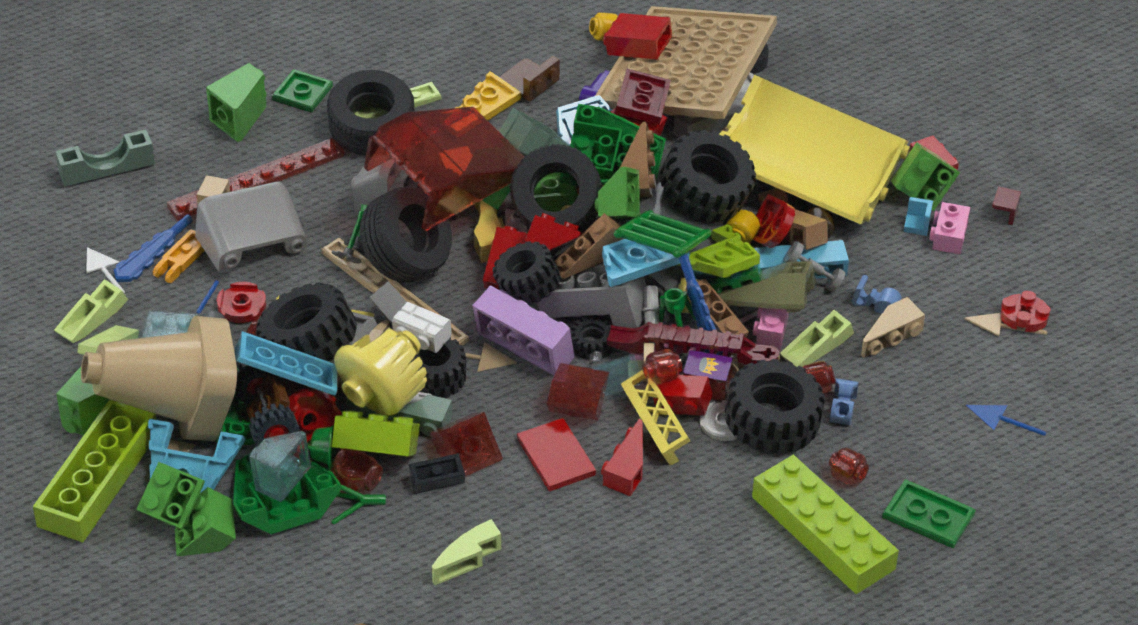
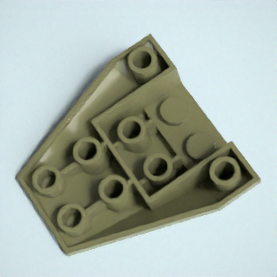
M795 261L762 270L760 282L753 283L752 279H749L742 287L735 289L729 288L728 285L718 295L727 306L786 309V312L789 313L800 312L807 304V292L813 290L816 285L812 261Z

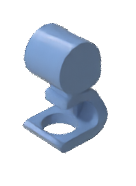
M863 275L853 295L852 304L856 307H869L873 303L875 305L874 311L882 314L888 305L901 300V295L893 288H885L880 293L877 292V289L873 288L872 292L867 295L863 288L868 276Z
M836 378L834 394L838 396V399L833 398L830 422L850 425L854 409V402L851 399H856L859 382Z

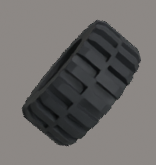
M698 130L696 133L691 131L680 136L670 149L661 167L660 182L662 187H664L663 191L666 197H670V203L674 207L680 208L679 211L684 215L687 213L691 215L692 219L699 220L700 218L703 219V222H712L713 220L720 222L734 217L737 211H740L755 185V166L753 161L749 160V153L741 148L742 145L739 142L732 141L730 136L726 134L722 136L719 132L713 130L710 132ZM693 168H702L712 172L721 180L722 184L706 181Z
M309 283L301 288H293L291 292L283 293L279 296V299L273 300L269 304V308L264 309L261 313V318L258 319L256 336L329 362L335 359V354L339 348L349 345V342L353 341L357 323L346 299L338 288L327 283H315V285Z
M765 359L758 360L756 364L752 362L744 366V369H740L734 378L731 379L725 406V421L734 436L737 435V439L742 444L747 443L749 448L755 451L760 449L766 454L777 452V455L785 454L786 451L793 453L798 451L800 447H806L817 436L824 410L825 395L819 382H816V378L811 373L807 374L803 367L793 366V363L789 361L785 363L779 362V359H771L768 362ZM775 402L786 406L790 410L773 411L761 406L759 403Z

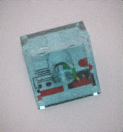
M302 431L266 438L258 447L252 450L249 456L255 490L280 502L284 500L311 468L306 433Z

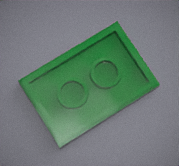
M905 479L884 510L882 518L954 548L974 517L976 509Z

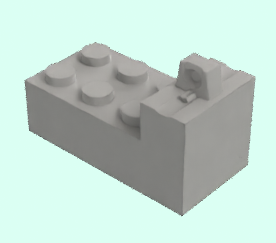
M599 263L565 279L559 276L560 281L556 285L555 291L550 292V296L541 299L542 301L537 303L539 311L545 312L552 318L582 317L586 315L604 316L610 314L614 326L637 328L644 325V314L642 313L644 308L643 289L647 285L644 276L610 287L604 263Z

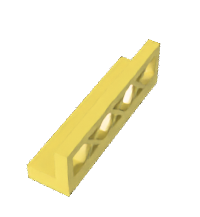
M645 368L621 383V386L669 465H672L679 461L674 451L689 443L690 439L649 371ZM647 378L648 383L645 390L635 388L634 385ZM649 397L659 398L656 407L646 406ZM659 414L669 415L666 425L656 423ZM670 432H677L682 436L670 444L667 441Z

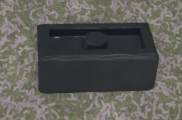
M459 453L408 465L414 494L465 483V473Z

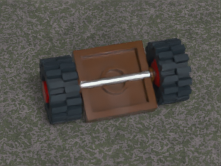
M239 364L237 366L239 371H237L235 391L241 402L244 401V404L248 405L246 411L251 422L249 428L256 447L258 449L261 448L262 452L266 453L269 450L270 454H274L276 446L284 448L282 436L295 434L296 439L300 435L295 415L289 408L290 400L281 377L248 365L243 366ZM279 437L280 442L278 444H274L272 441L273 438Z

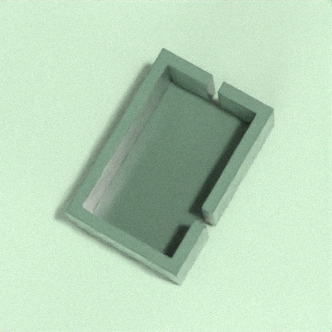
M514 107L499 130L505 136L503 140L509 143L510 147L516 150V153L523 158L541 146H551V144L569 146L552 128Z

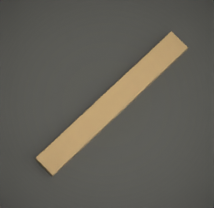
M341 238L334 240L321 249V253L373 294L389 281L406 302L440 315L397 281L381 274L358 251L354 250L353 257L361 259L359 264L351 261L348 262L345 258L340 259L333 255L332 250L343 253L345 247H348ZM451 323V340L456 339L459 341V345L462 346L469 342V336Z

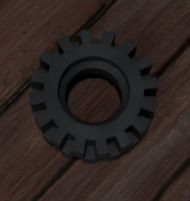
M590 316V320L583 317L581 322L579 320L575 321V325H572L570 331L573 352L575 354L579 353L580 358L586 355L587 360H591V357L599 360L600 355L603 358L607 357V353L610 354L612 348H614L607 345V338L611 330L609 321L605 320L602 322V317L599 316L597 320H594V316ZM589 335H595L600 337L601 339L596 341L586 340L584 337Z

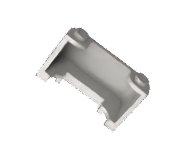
M273 182L209 196L198 204L195 236L218 271L237 266L241 260L242 251L281 242H284L285 250L291 254L306 250V235L289 191L281 182Z

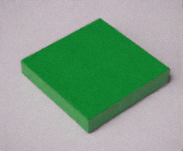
M293 69L273 93L272 100L312 113L333 87V81Z

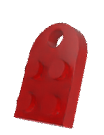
M768 194L755 215L759 220L760 228L753 240L767 248L777 246L792 226L795 217L794 207Z

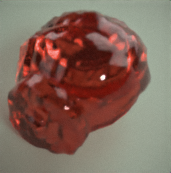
M342 448L336 454L331 465V471H333L340 484L359 493L364 490L372 491L381 481L383 474L382 466L373 457L358 450Z

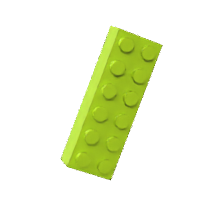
M110 399L33 505L37 527L84 542L148 450L149 440H151L148 422L149 419L157 420L156 414Z
M791 455L754 478L752 498L855 594L860 593L896 570L899 550L795 455Z

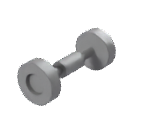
M798 241L793 243L785 255L784 262H795L798 259L800 261H812L814 272L828 278L825 288L834 292L842 283L845 271L837 268L832 274L828 273L822 265L811 258L806 259L801 255L804 245Z

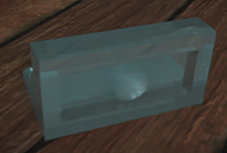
M635 353L587 368L596 398L624 390L621 383L640 372ZM643 380L640 381L639 383H637V384L634 385V386L643 384Z

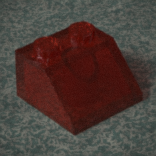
M560 363L550 386L546 404L549 411L599 421L610 373Z
M485 412L472 413L430 432L440 457L459 453L465 476L503 460Z

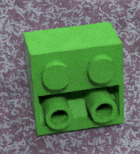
M916 142L891 179V182L897 189L910 197L933 201L932 211H934L960 172L937 154Z
M158 461L136 510L160 522L183 530L205 481Z
M209 487L199 494L184 529L175 527L177 556L220 552L236 539L232 499Z

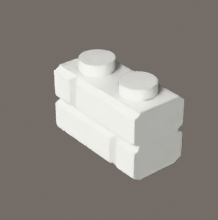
M407 302L392 320L393 330L397 333L404 330L411 332L419 340L420 349L422 350L428 349L437 353L451 337L450 319L410 302Z

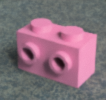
M942 202L940 211H935L933 225L937 226L931 227L929 240L933 241V250L961 255L970 207Z
M758 308L757 318L760 321H755L753 335L757 336L756 344L771 345L776 347L779 352L781 351L789 315L786 309Z

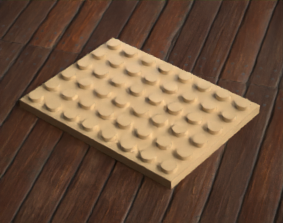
M651 6L646 15L670 17L672 28L671 40L658 60L620 56L595 96L600 95L609 107L614 109L617 105L626 69L628 68L671 80L663 114L670 116L683 115L692 118L705 117L714 120L724 119L776 27L777 17Z

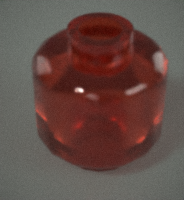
M664 349L648 354L642 369L647 379L650 378L656 385L676 380L682 371V363L677 353Z
M817 361L803 366L806 373H811L816 378V382H819L823 393H828L832 390L836 382L832 365H827L825 361Z
M842 448L838 452H834L829 459L831 475L841 482L855 485L858 482H862L867 476L869 465L867 464L866 457L850 448Z

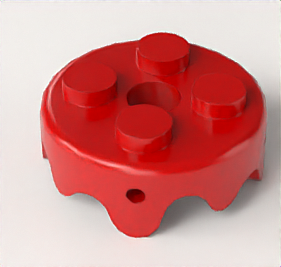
M303 388L288 397L290 400L289 408L291 412L293 411L300 429L299 438L296 437V450L310 453L306 448V443L311 439L314 430L322 427H331L335 423V416L342 415L335 403L337 399L332 395L314 388ZM311 413V422L308 425L304 426V417L307 414Z

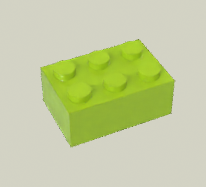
M343 411V415L335 416L332 447L402 456L415 455L420 424L413 423V418L398 416L394 417V420H388V415L373 413L369 414L368 417H363V412Z

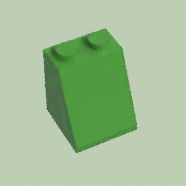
M248 63L206 87L210 121L237 142L243 140L266 108L267 95L263 72Z
M81 367L56 393L62 427L69 433L75 432L84 436L110 400L96 395L93 390V384L82 383Z

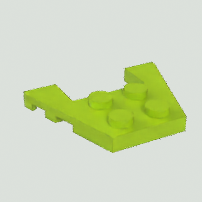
M727 224L712 230V239L718 243L691 252L689 260L693 270L725 278L760 264V254L748 242L743 243L741 235L738 232L733 233V228Z

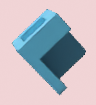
M909 198L904 232L927 236L933 201Z

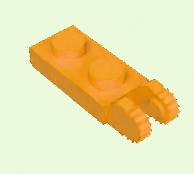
M190 229L162 256V259L153 270V276L159 278L168 270L165 281L171 284L179 277L181 272L205 251L197 240L194 230Z

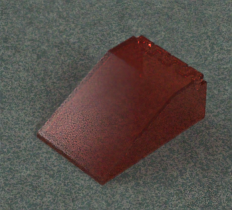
M471 106L406 112L378 127L377 133L369 138L364 169L370 171L393 159L399 166H402V169L414 182L418 181V186L430 196L427 199L422 228L427 231L510 184L514 170L517 168L518 163L524 159V156Z

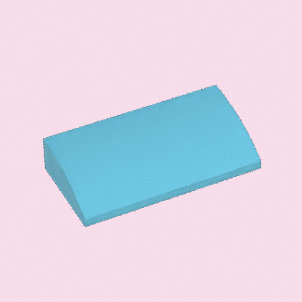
M242 331L234 351L237 362L322 392L336 395L337 370L334 363Z

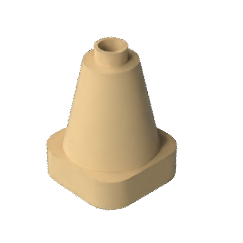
M194 316L188 331L185 333L100 343L96 353L85 352L81 365L82 383L93 384V390L96 395L178 421L180 434L183 439L215 442L232 403L237 382V364L229 322L223 318Z

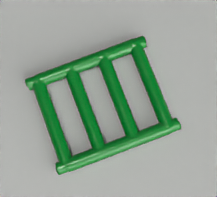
M652 210L643 212L614 231L616 238H624L672 254L676 258L683 256L712 235L710 229H702L659 215Z

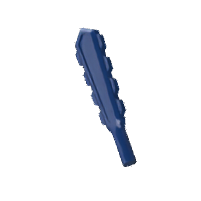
M188 214L185 215L170 229L155 234L151 241H146L142 244L141 249L133 251L127 260L119 262L114 269L116 281L131 282L133 279H138L143 274L144 269L154 264V259L160 258L166 248L174 245L176 236L193 222L192 217Z
M684 254L679 257V261L686 280L687 294L692 304L693 314L696 317L698 329L703 328L706 331L716 330L711 320L708 306L705 303L702 289L695 279L688 254ZM704 349L706 353H710L709 349ZM718 351L716 355L722 356L723 351Z

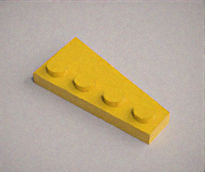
M489 71L486 79L475 86V91L471 95H466L462 100L463 103L459 107H455L441 121L440 131L457 141L521 99V92Z

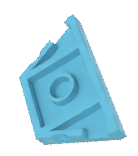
M627 239L603 246L602 257L610 287L680 264L679 258L674 257L672 254Z

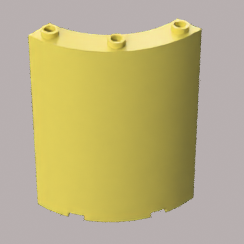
M756 75L753 76L741 101V104L744 105L742 111L739 114L735 112L727 125V129H729L727 132L722 131L719 133L722 136L725 134L730 136L732 141L739 142L742 145L741 148L749 153V160H752L755 166L756 179L858 224H863L865 221L869 222L878 201L885 200L889 190L886 187L900 159H905L910 149V146H907L909 141Z

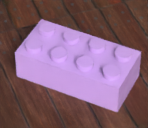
M490 285L472 305L478 334L557 377L574 359L570 328L563 322L553 320L545 312L529 307L526 302L518 301L509 296L506 291L498 290Z

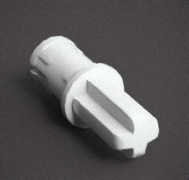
M649 285L643 289L644 308L642 313L644 314L645 324L647 322L658 324L660 312L657 286Z

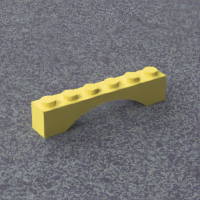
M466 149L439 154V167H444V170L449 169L453 171V174H457L460 180L471 157H469ZM462 188V194L473 203L479 213V222L474 230V248L481 263L486 262L489 258L496 228H504L503 220L497 217V210Z

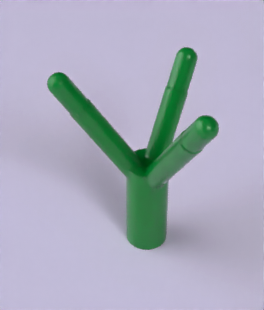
M341 485V490L346 493L339 492L336 497L359 502L334 518L331 523L336 524L363 505H385L386 495L361 494Z

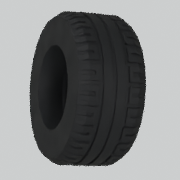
M362 70L352 73L340 80L328 96L327 115L329 131L333 139L346 150L355 154L370 156L379 143L383 132H386L388 128L415 118L413 94L404 81L385 71ZM369 107L388 111L387 114L378 118H362L354 114L361 109Z
M551 144V146L545 145V147L541 146L539 149H534L533 152L531 151L529 155L524 156V159L518 163L511 179L510 197L517 216L527 229H530L535 215L541 217L542 213L555 217L556 223L564 225L566 221L579 226L577 231L583 232L598 216L595 210V200L598 198V191L602 188V183L594 163L591 162L589 157L587 158V155L571 146ZM558 172L573 176L579 186V195L569 208L558 212H550L542 209L536 203L534 191L542 178Z
M411 186L395 188L371 201L362 215L360 238L364 252L371 264L389 279L397 282L418 280L439 270L448 259L452 245L450 222L441 205L425 191ZM399 220L410 230L414 242V250L403 240L399 230Z

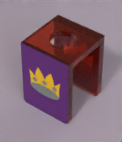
M690 350L683 375L708 376L713 394L711 400H725L731 381L733 358Z

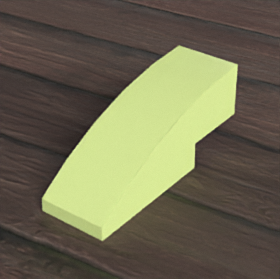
M104 279L91 296L87 293L82 296L54 331L70 342L75 343L85 338L114 315L127 302L128 298L121 289Z
M833 310L820 323L814 321L780 352V355L785 360L792 362L793 366H808L854 334L852 324L837 311Z
M492 519L464 533L441 553L432 565V582L434 585L481 567L483 556L501 550V533Z

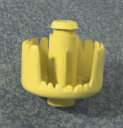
M387 329L371 343L369 335H365L353 345H345L339 348L335 354L334 363L337 373L343 382L342 390L347 398L359 407L366 406L379 414L388 416L397 414L425 387L427 377H425L426 368L423 367L419 370L423 364L421 358L417 357L412 361L421 348L419 340L407 330L397 333L392 329Z

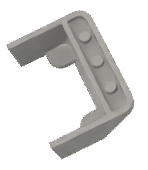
M412 118L388 128L386 132L381 134L379 143L358 175L354 176L351 181L355 216H358L361 204H369L375 198L389 192L390 187L405 164L426 168L424 120Z

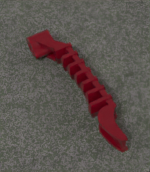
M647 322L645 325L637 328L611 325L609 337L607 338V345L635 354L644 353V343L652 341L655 342L656 354L662 353L664 343L669 344V353H674L678 345H681L683 353H687L691 347H695L696 351L699 352L709 349L710 354L715 355L718 351H723V356L730 357L732 353H737V362L745 365L752 362L756 364L758 360L764 359L766 362L771 361V359H779L780 362L779 350L776 347L755 344L744 337V333L735 335L731 334L730 331L720 333L714 329L706 331L703 328L691 329L690 326H685L684 328L677 327L676 324L670 326L663 325V322H658V324Z

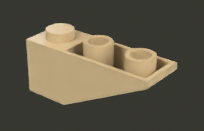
M908 297L888 305L863 339L861 356L864 358L871 354L876 355L890 345L896 346L903 339L919 335L923 331L925 314Z

